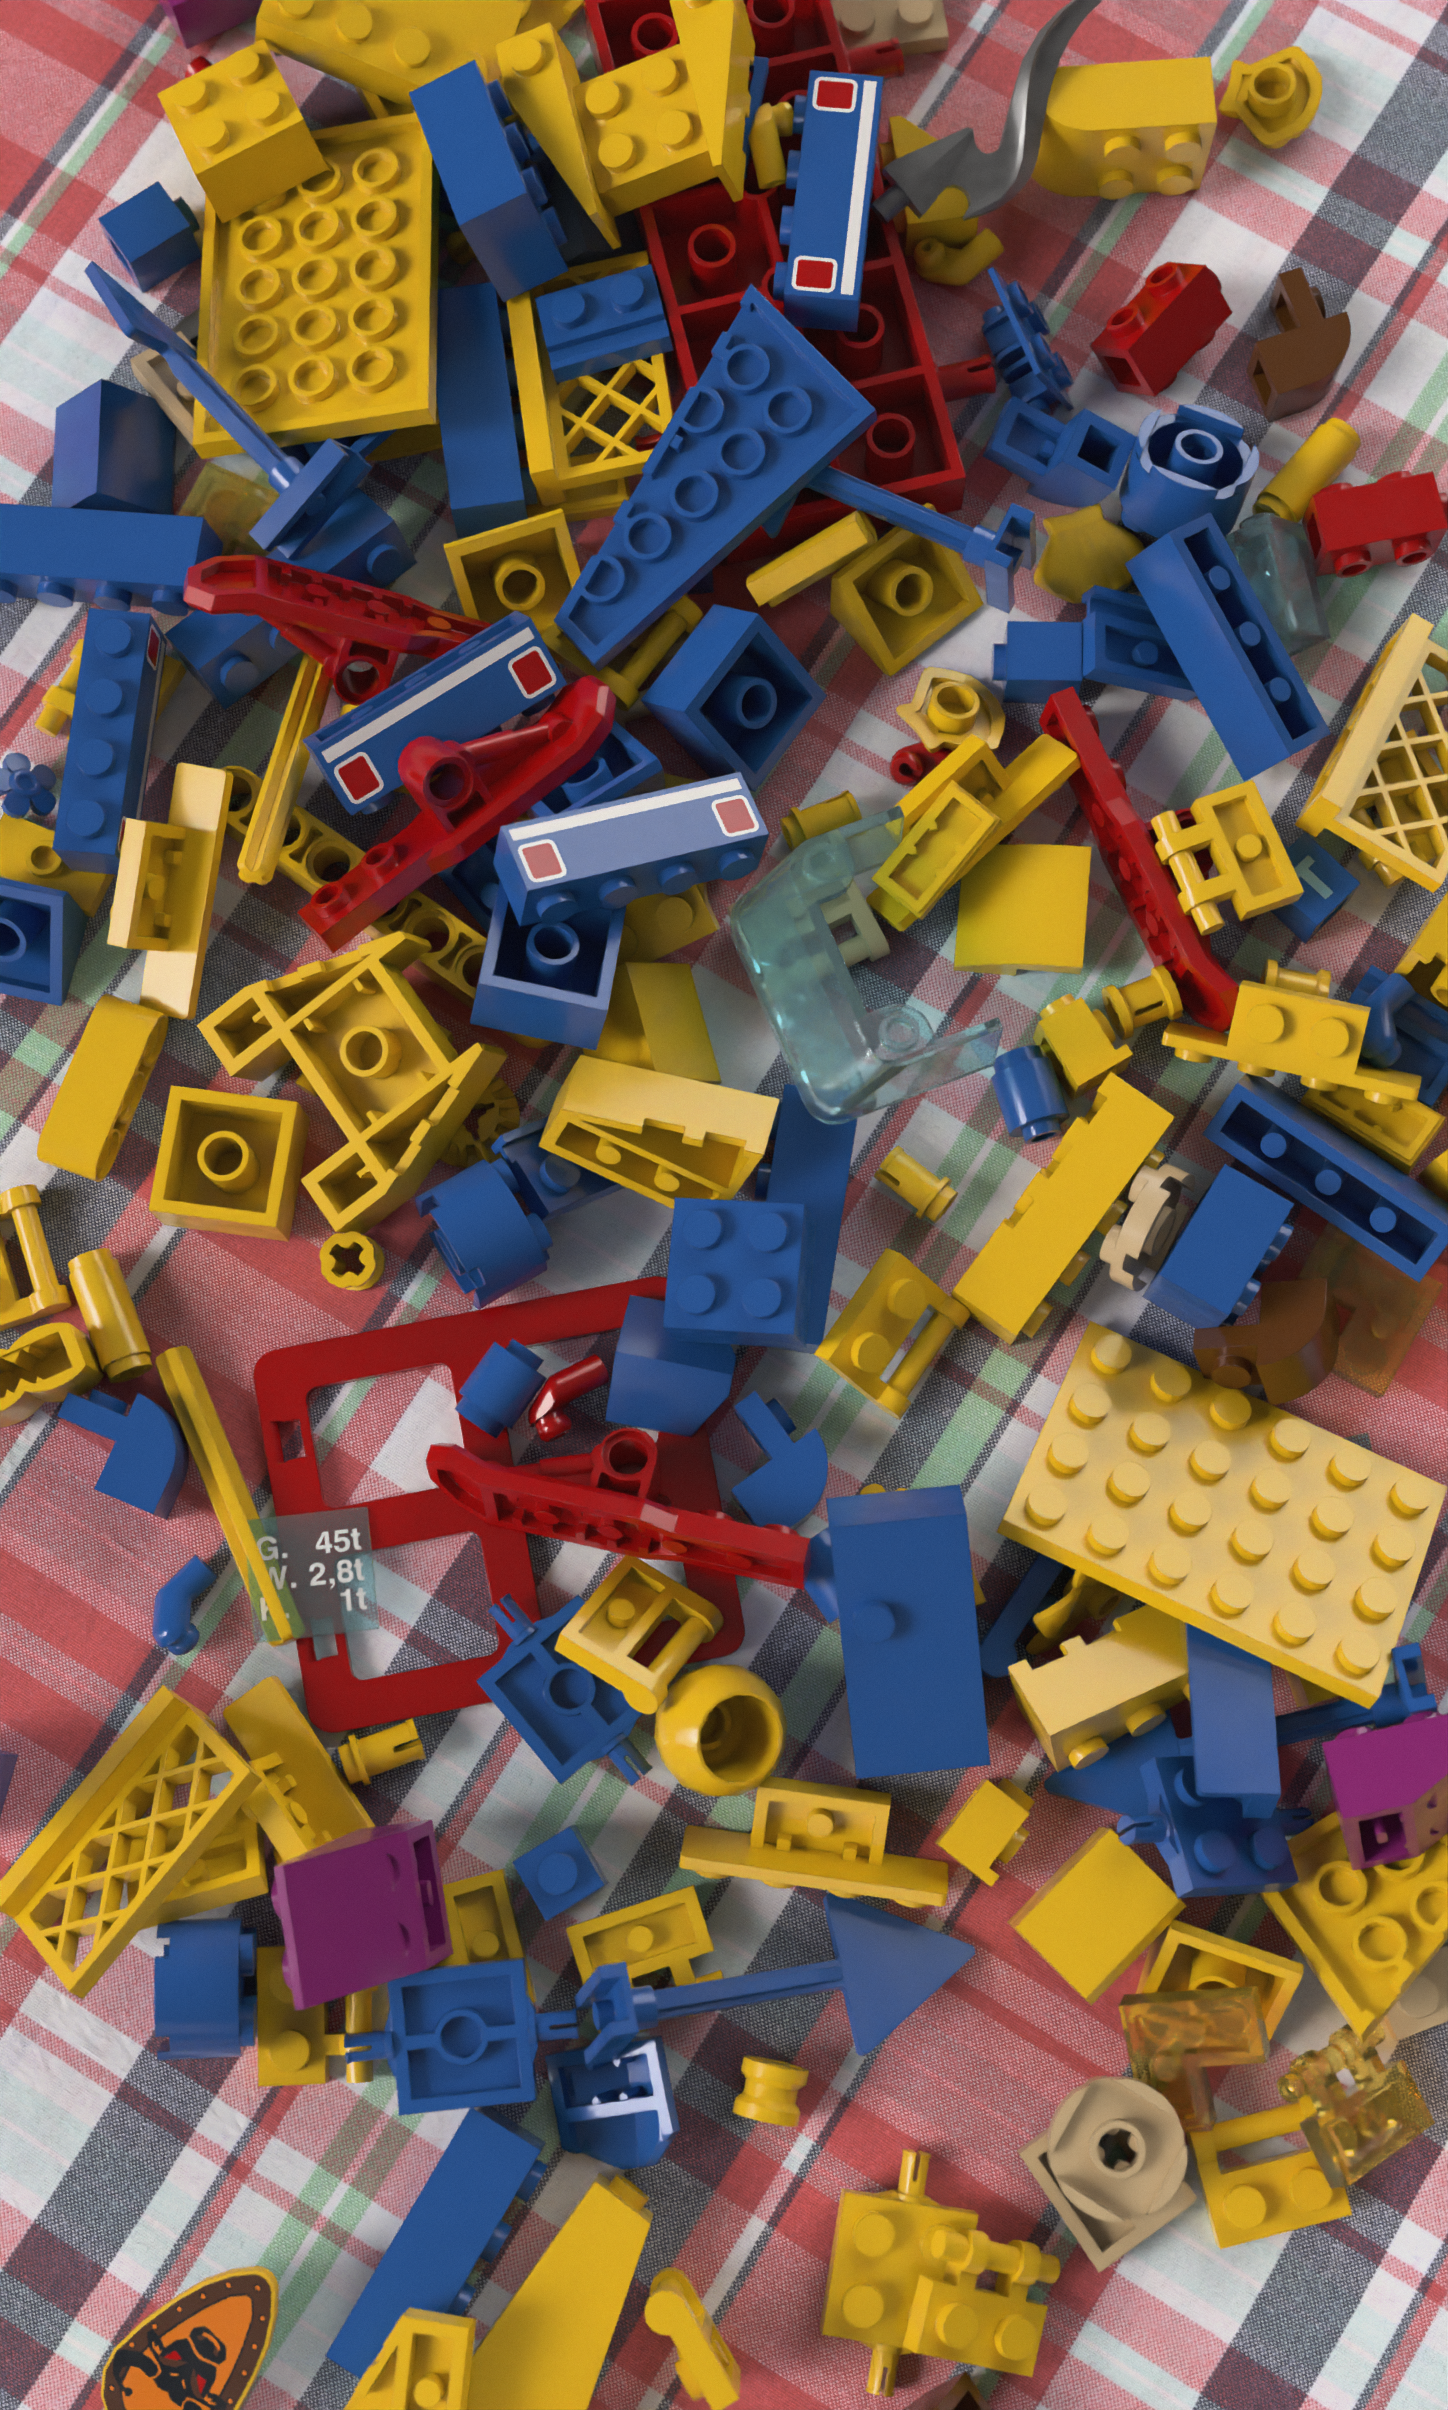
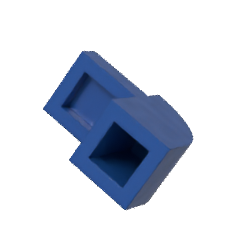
M1012 396L1004 404L982 456L1029 481L1026 493L1062 506L1087 507L1098 504L1115 491L1134 446L1136 436L1086 408H1083L1067 424H1064Z
M92 1389L88 1400L68 1392L57 1416L115 1442L94 1489L167 1520L185 1481L189 1463L188 1445L177 1420L166 1409L139 1393L126 1417L124 1413L128 1404L112 1396Z
M754 1391L734 1406L735 1415L769 1459V1462L732 1488L731 1495L753 1526L763 1527L767 1524H779L795 1530L811 1517L822 1500L828 1476L826 1448L816 1428L794 1443L789 1434L797 1428L784 1408L775 1398L764 1403L757 1392Z

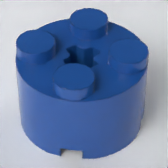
M1184 404L1179 405L1177 413L1160 416L1162 408L1150 413L1140 426L1120 484L1119 498L1123 507L1121 512L1122 522L1133 531L1146 532L1160 539L1168 532L1211 512L1223 536H1227L1236 524L1259 465V452L1256 445L1254 444L1251 451L1242 439L1245 429L1230 416L1209 407Z
M502 1158L491 1164L482 1159L415 1197V1204L420 1217L422 1218L431 1213L439 1227L429 1233V1236L450 1274L464 1294L475 1289L473 1305L477 1309L487 1306L547 1271L546 1261L550 1259L547 1249L553 1246L552 1239L539 1216L535 1212L525 1216L515 1199L514 1194L518 1193L520 1188L515 1176Z
M242 1917L179 1919L158 1924L156 1938H170V1945H164V1956H155V2037H169V2041H162L157 2050L158 2061L242 2057L244 2047L255 2046V2037H258L257 1995L245 1996V1976H254L255 1968H257V1927H244Z

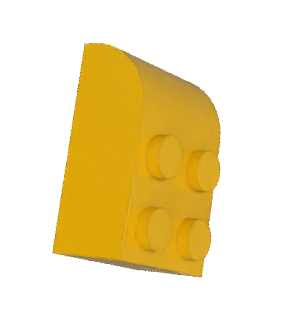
M1211 57L1057 67L1047 101L1038 158L1031 177L1044 188L1059 195L1069 197L1101 196L1111 200L1137 193L1160 192L1163 195L1174 196L1189 190L1200 189L1217 126Z

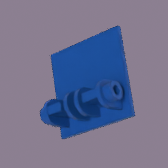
M991 267L987 271L1003 306L992 307L983 314L984 325L981 331L993 355L996 357L995 362L998 368L1005 369L1002 377L1004 382L1009 384L1007 386L1011 395L1046 414L1051 412L1049 405L1057 400L1068 411L1075 409L1066 391V388L1073 385L1074 381L1061 355L1058 352L1052 353L1044 336L1050 333V329L1043 313L1034 300L1029 302L1017 280L1007 284L999 273Z

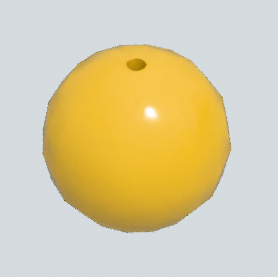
M705 1665L683 1674L668 1689V1697L656 1713L654 1738L662 1762L683 1787L703 1796H739L759 1787L776 1770L786 1747L787 1720L781 1700L758 1674L739 1665Z

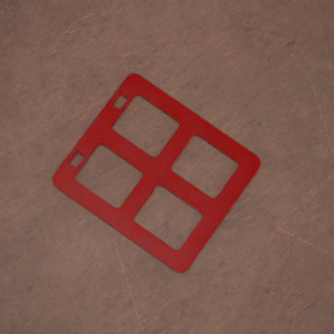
M651 1276L274 1349L259 1358L253 1372L281 1552L287 1553V1558H283V1564L287 1566L285 1573L286 1582L305 1626V1634L296 1640L306 1707L311 1722L318 1729L329 1733H340L493 1703L476 1681L503 1658L508 1646L513 1641L495 1620L498 1647L491 1655L361 1680L354 1675L336 1572L337 1564L342 1558L460 1534L474 1533L478 1535L481 1541L492 1606L495 1603L498 1604L510 1620L515 1622L513 1616L499 1601L510 1593L513 1600L533 1624L536 1621L542 1620L527 1532L484 1522L455 1504L440 1488L337 1508L329 1507L324 1499L308 1402L310 1394L319 1388L444 1365L451 1371L456 1403L458 1404L463 1397L459 1390L494 1341L506 1348L513 1338L526 1348L621 1330L630 1295L665 1301L667 1278ZM458 1413L465 1450L483 1461L494 1460L503 1467L515 1466L507 1426H505L496 1439ZM300 1421L305 1457L290 1459L285 1462L278 1423L288 1424ZM704 1422L692 1438L658 1432V1439L655 1442L658 1450L660 1490L658 1496L668 1498L673 1508L698 1513L701 1510L710 1509L723 1512L706 1422ZM627 1463L621 1465L615 1471L631 1475L642 1470L644 1466L637 1463ZM357 1528V1533H360V1536H358V1545L361 1546L360 1550L354 1548L353 1536L351 1537L352 1529ZM348 1529V1533L338 1534V1538H348L350 1547L347 1551L338 1552L334 1546L344 1548L345 1542L342 1540L335 1542V1531ZM328 1531L329 1544H332L330 1553H326V1549H316V1544L322 1532ZM323 1537L319 1546L325 1545V1537ZM321 1563L324 1565L325 1572L316 1581L326 1580V1584L310 1586L311 1580L320 1572L319 1567H315L314 1571L309 1572L312 1564ZM683 1563L688 1589L716 1606L724 1619L723 1626L713 1639L706 1643L701 1642L684 1665L733 1654L740 1648L745 1638V1624L735 1574ZM334 1578L335 1585L330 1589L333 1583L330 1584V1579ZM291 1583H296V1588H291ZM332 1617L338 1655L324 1657L317 1661L310 1619L321 1620ZM677 1619L662 1621L632 1659L648 1668L681 1627L680 1621Z

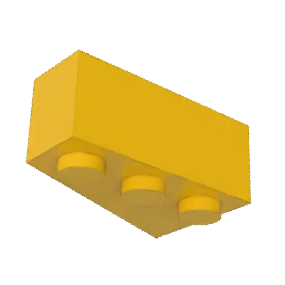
M580 1055L556 1095L539 1147L674 1209L675 1197L732 1200L765 1153L780 1099Z
M1146 1605L1115 1619L1113 1622L1115 1630L1087 1646L1080 1635L1061 1643L1059 1648L1064 1656L1037 1669L1032 1670L1026 1659L1008 1667L1017 1706L1057 1772L1070 1765L1075 1770L1092 1765L1108 1752V1743L1129 1731L1133 1737L1143 1735L1164 1721L1167 1716L1164 1711L1186 1698L1190 1702L1184 1621L1153 1606Z

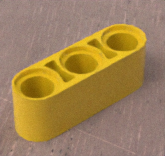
M107 993L99 999L42 1129L37 1147L39 1161L96 1182H101L106 1178L115 1162L164 1045L169 1023L166 1014Z

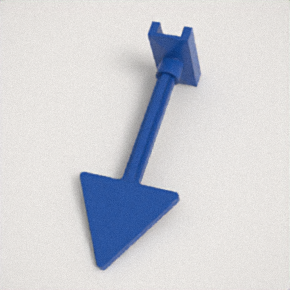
M91 261L84 272L121 331L128 338L160 353L167 361L174 376L269 475V484L280 496L251 529L249 534L265 551L271 552L276 546L287 559L294 561L373 467L356 450L331 438L325 441L305 466L296 457H288L197 361V352L101 267Z
M828 465L803 487L812 489L963 554L964 561L985 569L987 605L1010 614L1015 604L1014 575L1020 566L1031 571L1036 562L1035 512L1011 503L998 531L995 532L979 524L975 528ZM801 490L761 525L768 537L775 538L778 536Z
M1416 1642L1391 1648L1395 1682L1383 1685L1379 1699L1370 1709L1346 1699L1276 1716L1277 1747L1375 1724L1378 1729L1403 1723L1405 1719L1417 1713L1426 1711L1438 1712L1434 1693L1428 1695L1424 1664L1419 1643ZM1169 1708L1164 1711L1167 1715L1164 1721L1154 1729L1136 1737H1133L1130 1731L1108 1743V1752L1092 1765L1080 1770H1075L1070 1765L1060 1772L1055 1771L1046 1779L1044 1787L1049 1794L1117 1814L1130 1816L1148 1815V1796L1139 1767L1154 1757L1194 1756L1192 1737L1179 1739L1176 1736Z
M829 1892L823 1898V1905L835 1954V1959L831 1961L654 1991L650 1985L631 1988L626 1961L598 1966L574 1997L577 2011L592 2008L595 2027L601 2031L584 2051L586 2066L613 2061L639 2033V2030L656 2028L660 2020L839 1990L844 1995L856 2052L860 2056H866L975 1955V1948L968 1943L855 1899L838 1897Z

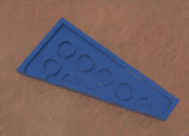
M752 284L749 285L741 299V309L727 333H721L711 350L713 357L696 386L690 387L642 468L643 477L629 501L624 499L613 518L615 525L597 555H591L554 619L558 629L598 672L878 420L876 409Z

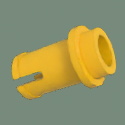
M848 789L842 791L837 796L801 811L795 806L789 808L788 816L779 820L783 837L793 854L803 850L808 855L814 852V845L863 826L860 809L852 793H849Z
M899 1145L886 1156L880 1164V1168L874 1174L875 1179L879 1182L882 1181L917 1208L915 1216L920 1220L928 1217L936 1223L950 1208L958 1195V1192L950 1187L951 1179L945 1176L940 1180L904 1152V1149Z
M413 1718L358 1740L355 1734L348 1736L349 1743L339 1746L338 1752L350 1785L359 1781H363L365 1786L372 1784L370 1779L372 1776L418 1759H426Z

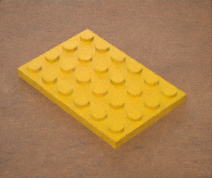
M416 112L310 131L328 169L223 224L205 194L197 361L278 447L436 423L440 175ZM195 398L192 445L200 458L208 459L247 453Z
M1090 1321L996 1532L1370 1709L1380 1697L1392 1660L1391 1648H1395L1448 1487L1239 1389L1221 1387L1213 1380L1203 1378L1200 1371Z

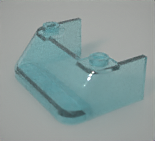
M900 805L804 841L744 894L731 911V938L804 1105L814 1118L827 1124L849 1122L994 1066L1003 1032L1002 1024L997 1017L937 1040L928 1019L918 1009L905 1004H892L868 1013L819 905L843 895L850 888L854 876L882 866L902 840L905 816Z

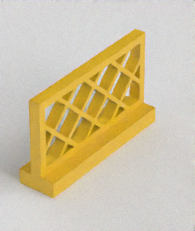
M647 250L570 267L568 271L506 301L529 472L543 507L567 502L565 492L567 489L641 474L642 468L654 449L638 452L627 444L644 423L663 434L674 415L664 353L651 356L652 365L646 362L647 358L623 364L607 385L588 375L557 384L551 369V361L535 301L536 297L649 265L650 261ZM636 372L655 382V387L640 405L620 394ZM577 385L598 396L581 418L564 409L562 405ZM611 404L631 415L615 437L594 426ZM658 406L660 416L653 413ZM565 425L572 428L568 434L566 433ZM585 436L605 447L595 462L571 467L570 454Z
M1412 613L1385 644L1294 825L1315 838L1326 828L1434 893L1443 884L1448 873V834L1446 836L1444 831L1448 829V816L1439 818L1429 793L1430 790L1448 787V732H1445L1436 706L1448 704V691L1430 693L1421 670L1426 663L1443 673L1448 683V650L1428 639L1434 625ZM1419 710L1428 735L1408 739L1399 714L1401 712ZM1389 736L1391 742L1385 743ZM1434 748L1444 774L1423 778L1413 752ZM1396 755L1406 781L1385 785L1376 760L1377 758ZM1365 782H1366L1368 788L1363 789L1364 784H1365ZM1412 794L1422 821L1401 825L1391 798ZM1374 801L1384 828L1371 830L1349 817L1354 805ZM1428 834L1436 855L1432 866L1412 854L1406 837Z
M164 1685L160 1687L0 1880V1912L16 1921L67 1990L81 1999H84L263 1780L214 1729L217 1725L206 1713ZM197 1750L195 1763L185 1765ZM231 1771L235 1776L217 1798L209 1800L212 1776ZM192 1782L188 1806L172 1810L175 1787ZM153 1803L151 1816L140 1819ZM184 1826L181 1842L171 1853L164 1855L168 1830ZM147 1836L143 1861L128 1864L132 1839ZM108 1858L106 1871L96 1873ZM140 1880L138 1893L126 1908L120 1909L124 1884ZM103 1889L98 1915L83 1919L87 1894ZM64 1912L62 1925L51 1927ZM95 1934L92 1950L76 1968L74 1964L79 1938Z

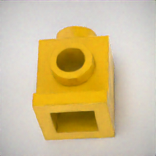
M1072 994L1064 995L1050 1003L1039 1013L1042 1020L1037 1024L1033 1040L1036 1045L1040 1046L1043 1056L1051 1059L1057 1078L1072 1101L1101 1085L1110 1071L1118 1075L1126 1070L1133 1053L1127 1044L1116 1050L1114 1049L1112 1043L1116 1042V1036L1109 1021L1099 1009L1091 1012L1082 997L1075 1000Z
M1004 1777L997 1786L988 1779H982L934 1843L986 1885L992 1887L1000 1876L989 1867L996 1858L1007 1864L1025 1842L1030 1832L1021 1825L1030 1813L1028 1811L1035 1804V1801Z

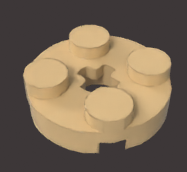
M1168 1163L1162 1165L1158 1170L1146 1165L1139 1171L1132 1183L1128 1200L1134 1204L1123 1226L1115 1224L1110 1229L1100 1250L1099 1258L1110 1264L1109 1274L1111 1280L1138 1292L1147 1285V1283L1137 1278L1145 1267L1158 1272L1185 1222L1189 1207L1178 1201L1182 1187L1194 1192L1195 1178L1192 1174Z
M1102 2075L1094 2076L1084 2084L1074 2088L1056 2108L1047 2134V2158L1061 2190L1076 2207L1086 2214L1103 2221L1122 2222L1125 2221L1124 2219H1136L1144 2214L1150 2215L1162 2209L1174 2197L1186 2172L1188 2162L1187 2145L1184 2142V2131L1173 2106L1158 2091L1148 2084L1131 2077H1108ZM1119 2129H1125L1131 2133L1127 2144L1135 2151L1134 2158L1129 2163L1118 2159L1113 2167L1106 2166L1102 2162L1105 2150L1099 2145L1101 2137L1105 2133L1114 2136L1118 2133Z

